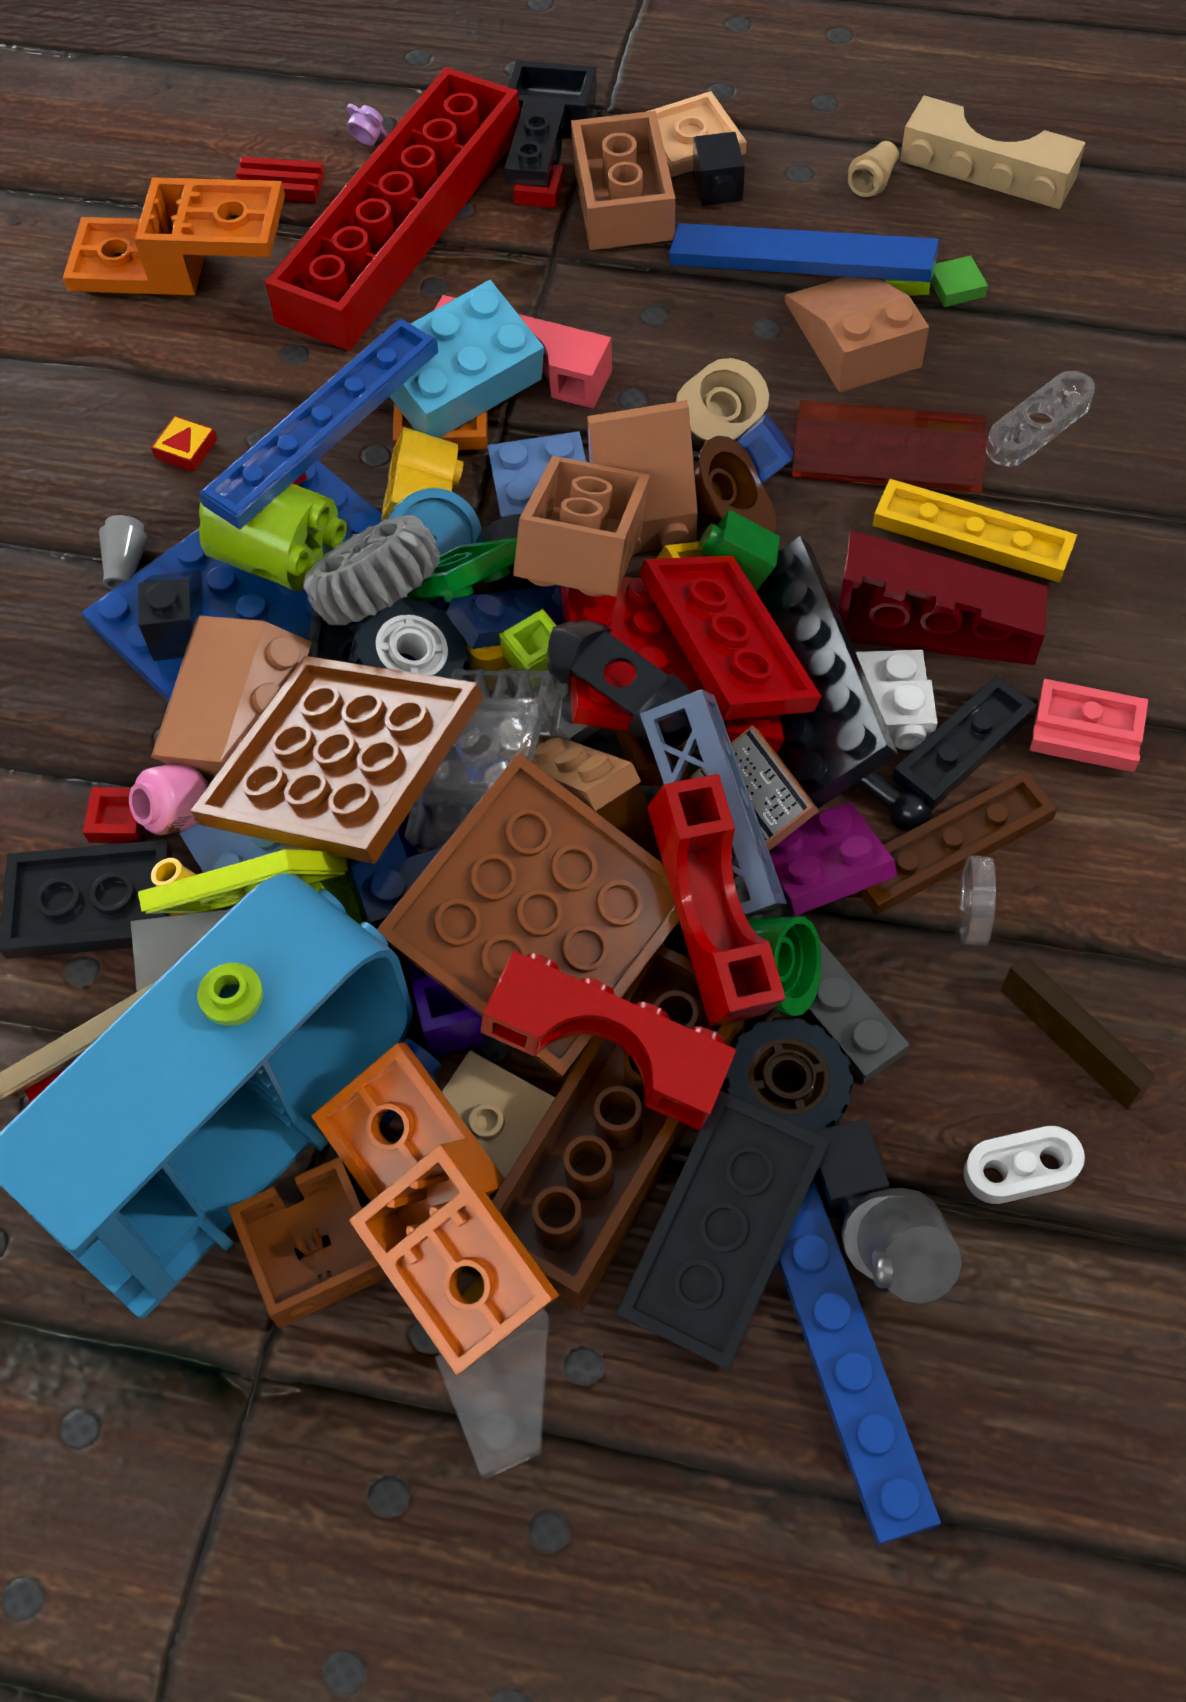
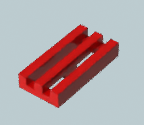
M241 157V168H237L236 171L237 180L282 181L285 193L284 201L316 203L325 175L322 162Z

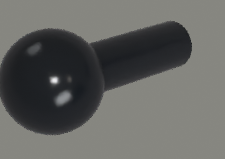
M874 771L856 783V785L889 809L892 823L903 831L908 832L931 819L932 810L925 798L915 791L901 792Z

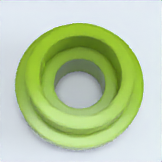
M225 963L213 968L203 977L198 987L197 999L201 1010L209 1020L220 1025L236 1026L249 1021L256 1014L262 1003L264 991L259 976L252 968L241 963ZM232 985L240 986L234 996L230 998L219 997V994L225 988Z

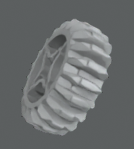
M415 515L395 516L391 520L384 519L375 526H368L364 531L353 534L350 539L339 543L338 547L325 553L322 560L314 563L312 569L308 571L303 584L308 594L307 599L315 612H318L329 625H347L351 621L360 622L369 615L375 616L378 611L391 607L397 600L407 597L410 591L420 587L423 580L432 575L440 561V552L435 545L436 540L429 528H425L421 519L416 518Z

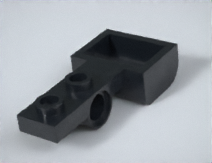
M516 60L508 87L518 90L520 117L504 168L505 182L548 186L553 165H559L562 133H572L571 120L593 117L597 88L596 67Z

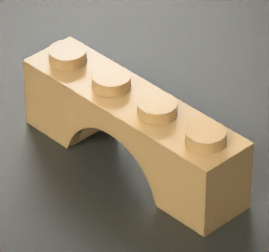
M924 95L905 126L900 162L1060 209L1077 178L1086 142L1046 130L1035 137L1023 141L1002 142L992 140L980 135L969 126L964 117L963 106Z

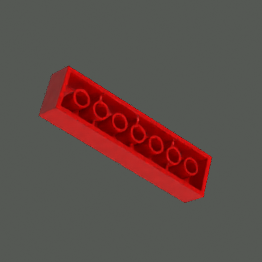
M445 67L265 281L275 323L350 351L511 147L520 117L518 90Z

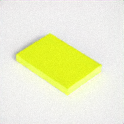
M285 849L138 892L141 911H146V914L210 912L236 905L262 881L278 874H295L309 885L345 875L348 867L345 857L328 854L326 851Z

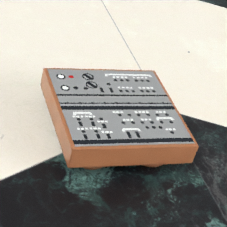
M752 725L732 741L731 744L766 845L770 851L819 812V810L760 731ZM700 768L686 780L708 776L707 771ZM733 850L732 864L739 867L735 852ZM733 872V876L735 879L739 875Z

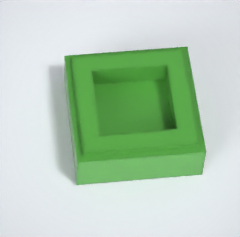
M971 255L935 264L931 284L944 307L986 297L988 284Z

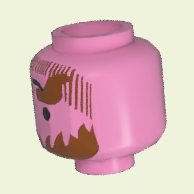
M176 763L145 769L137 777L129 793L131 813L139 824L156 835L188 830L198 824L190 810L210 784L198 769L189 765Z

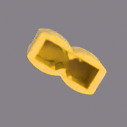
M403 427L392 454L381 521L384 519L388 520L394 507L403 498L416 491L427 488H441L452 492V488L456 489L464 465L463 461L457 460L458 444Z

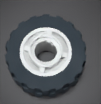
M404 597L394 602L391 607L378 611L375 616H366L359 622L349 651L348 663L461 680L468 661V653L465 651L467 642L446 615V611L441 607L438 609L431 605V602L423 599L418 601L413 600L412 597ZM399 653L409 654L416 660L405 659Z

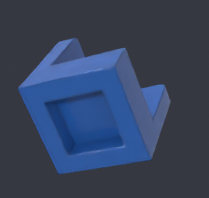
M767 413L735 440L749 454L761 483L789 463L795 451Z

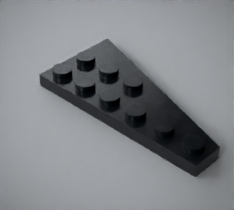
M799 536L778 551L776 567L761 585V601L822 696L814 712L779 715L784 741L777 753L778 757L819 809L899 754L812 547Z

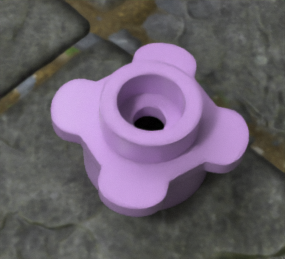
M353 104L347 105L345 110L351 117L346 124V129L352 137L369 146H373L377 139L384 141L389 133L383 128V117L378 111L367 105H363L360 109Z

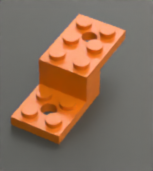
M152 177L140 219L81 217L63 275L67 291L195 295L205 256L271 257L285 197L282 181ZM235 215H238V216H239V217L236 218V219L230 220L231 216H235ZM117 253H123L122 255L115 257Z
M406 1042L396 1043L311 1115L371 1201L350 1218L349 1222L456 1376L466 1371L559 1296L491 1201L505 1178ZM389 1109L396 1111L404 1123L402 1137L396 1143L388 1141L380 1129L381 1118ZM464 1266L475 1268L483 1277L484 1292L479 1300L466 1298L459 1289L458 1275Z

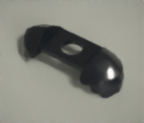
M581 620L567 621L553 627L548 641L546 660L549 673L555 676L559 683L562 684L575 675L631 715L633 718L628 726L629 732L634 736L642 737L648 745H650L640 713L691 693L686 683L675 673L668 675L612 636L610 634L612 629L603 624ZM622 661L632 665L636 671V677L633 682L625 687H614L607 683L604 678V672L610 664ZM686 711L658 721L665 744L671 747H676L686 741L692 732Z

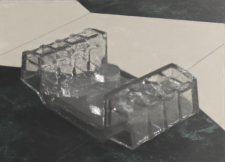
M454 668L450 679L476 682L484 699L410 810L404 837L419 853L444 846L518 752L533 762L539 735L557 734L563 702L557 679L548 670L546 672L529 670L507 671L506 669L493 671Z

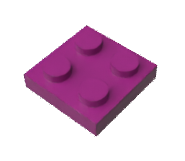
M851 802L838 807L828 808L822 813L812 816L769 851L787 905L794 916L897 877L893 857Z

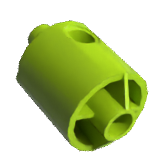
M293 483L240 530L204 507L202 503H200L199 507L200 546L206 556L279 583L297 592L305 590L303 584L308 571L312 569L314 563L323 559L325 553L332 551L333 548L338 547L339 543L343 542L347 530L346 521L338 518V510L334 500Z

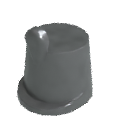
M897 1188L873 1192L857 1201L846 1215L841 1232L843 1249L854 1267L867 1277L874 1279L877 1287L887 1288L903 1301L921 1304L935 1301L945 1295L958 1280L962 1266L960 1249L934 1201L920 1191Z

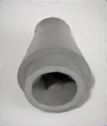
M115 515L108 517L105 520V525L99 529L104 572L103 585L110 590H113L123 582L130 581V577L136 573L148 541L143 523L130 516Z

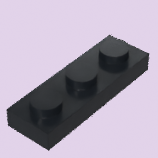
M996 675L894 768L892 779L906 791H915L928 802L931 810H933L1033 717L1037 704Z

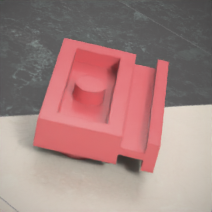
M1044 679L1040 689L1029 751L1135 772L1140 761L1139 752L1143 741L1148 699Z

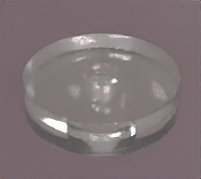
M969 855L965 860L959 904L960 938L962 944L986 946L989 943L993 928L996 900V873L992 857Z

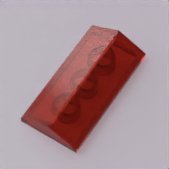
M800 400L792 477L884 485L888 484L889 479H893L920 488L981 493L988 438L986 416Z

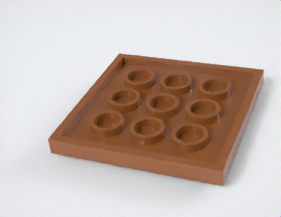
M304 656L190 811L198 823L203 826L309 850L326 851L328 854L375 864L484 697L476 682Z
M518 752L377 930L384 936L391 948L483 1017V1012L513 950L525 956L530 953L545 956L554 961L559 966L561 972L579 980L583 978L599 980L611 987L615 996L622 998L678 923L679 917L663 863ZM576 1034L560 1038L547 1045L534 1058L557 1076L562 1077L593 1035Z

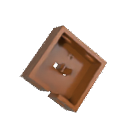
M340 1156L294 1177L305 1200L288 1208L285 1207L275 1187L228 1207L269 1316L279 1329L388 1278L349 1222V1219L358 1213L362 1206ZM328 1236L332 1245L323 1248L322 1238ZM300 1250L306 1257L298 1260L295 1251Z

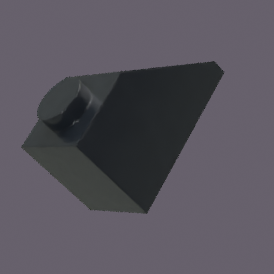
M200 570L151 575L138 584V626L153 661L184 658L196 618L203 616V587Z

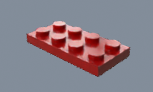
M733 555L644 560L639 576L703 687L708 693L715 696L723 720L815 711L822 696Z

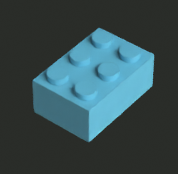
M488 280L410 323L437 339L438 353L389 397L414 430L440 438L541 380L544 346L494 283Z

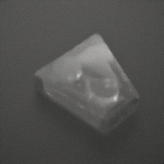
M545 1309L538 1312L466 1371L457 1376L442 1355L435 1357L483 1480L542 1453L543 1403L546 1388V1355L549 1335V1318Z

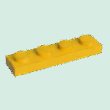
M889 479L874 513L872 525L1058 583L1062 579L1078 535L893 479Z

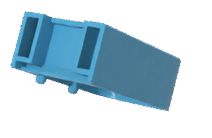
M278 874L262 881L228 911L0 1132V1186L138 1318H146L215 1244L225 1252L234 1244L226 1235L227 1231L234 1225L228 1207L267 1190L310 1144L319 1151H322L328 1145L329 1141L321 1133L322 1131L311 1115L385 1054L393 1045L403 1041L413 1018V1005L398 956L388 947L387 940L375 927L367 922L358 924L346 914V910L339 900L327 890L321 888L317 892L295 874ZM225 963H241L249 966L257 973L263 985V1000L258 1011L249 1021L241 1025L228 1026L212 1022L204 1015L198 1003L197 992L203 977L213 968ZM232 985L221 991L219 997L230 998L234 996L240 986Z

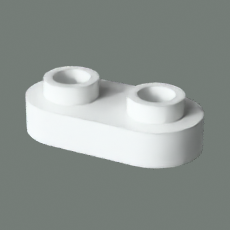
M1045 1126L980 1142L972 1149L964 1166V1180L974 1196L991 1204H1001L1064 1189L1075 1181L1084 1165V1150L1074 1134L1057 1126ZM1040 1156H1053L1058 1161L1059 1168H1046L1042 1164ZM986 1168L997 1169L1002 1174L1003 1181L1000 1183L989 1181L985 1177L983 1170Z

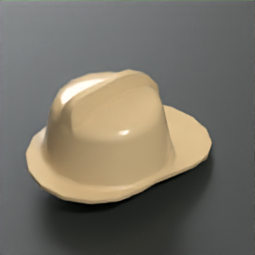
M726 358L712 362L686 382L678 392L676 402L687 400L691 433L699 439L707 441L715 436H727L736 440L762 417L768 407L769 392L766 381L757 369L747 362Z

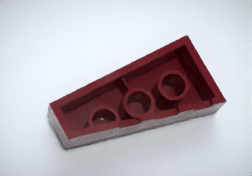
M850 530L838 612L851 642L1035 665L1045 636L1048 587Z

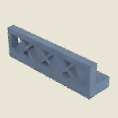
M700 689L640 713L664 784L680 781L688 762L705 769L708 775L719 774L735 826L732 852L734 850L739 867L732 864V869L734 873L744 878L751 899L741 903L744 915L757 911H767L787 904L715 696ZM686 711L692 732L683 751H680L665 744L658 721ZM696 745H698L703 761L692 756ZM669 753L680 757L675 768Z

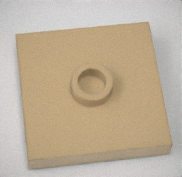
M471 1050L442 1091L504 1178L507 1177L555 1099L552 1095Z

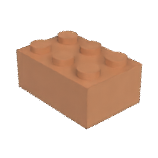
M656 111L571 120L573 164L589 250L672 241L675 236V194Z
M552 455L519 518L513 576L526 578L539 586H553L556 584L579 589L582 593L589 596L600 597L610 595L616 597L642 531L650 474Z

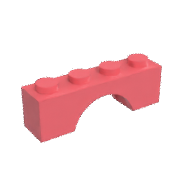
M442 295L434 310L456 298ZM518 314L544 346L542 373L549 381L551 398L594 409L612 372L611 337Z

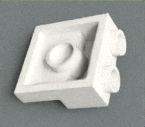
M923 650L856 652L895 747L903 750L916 749L937 727L932 680H927Z

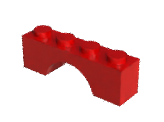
M719 774L664 784L647 806L709 1026L713 1027L764 1015L784 1001L786 997L770 943L760 938L751 928L737 895L732 869V841L735 826Z
M513 950L483 1012L481 1033L534 1057L550 1043L570 1035L588 1034L608 1039L626 1051L637 1065L644 1085V1106L700 1131L712 1111L737 1049L724 1044V1039L712 1030L703 1027H692L690 1029L669 1020V1015L663 1009L646 1002L633 1004L615 996L613 989L599 980L593 978L579 980L561 972L559 966L545 956L535 953L525 956Z

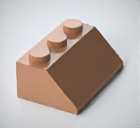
M199 616L196 618L151 758L169 765L177 763L195 767L205 779L213 781L304 656H308L312 642L266 621Z

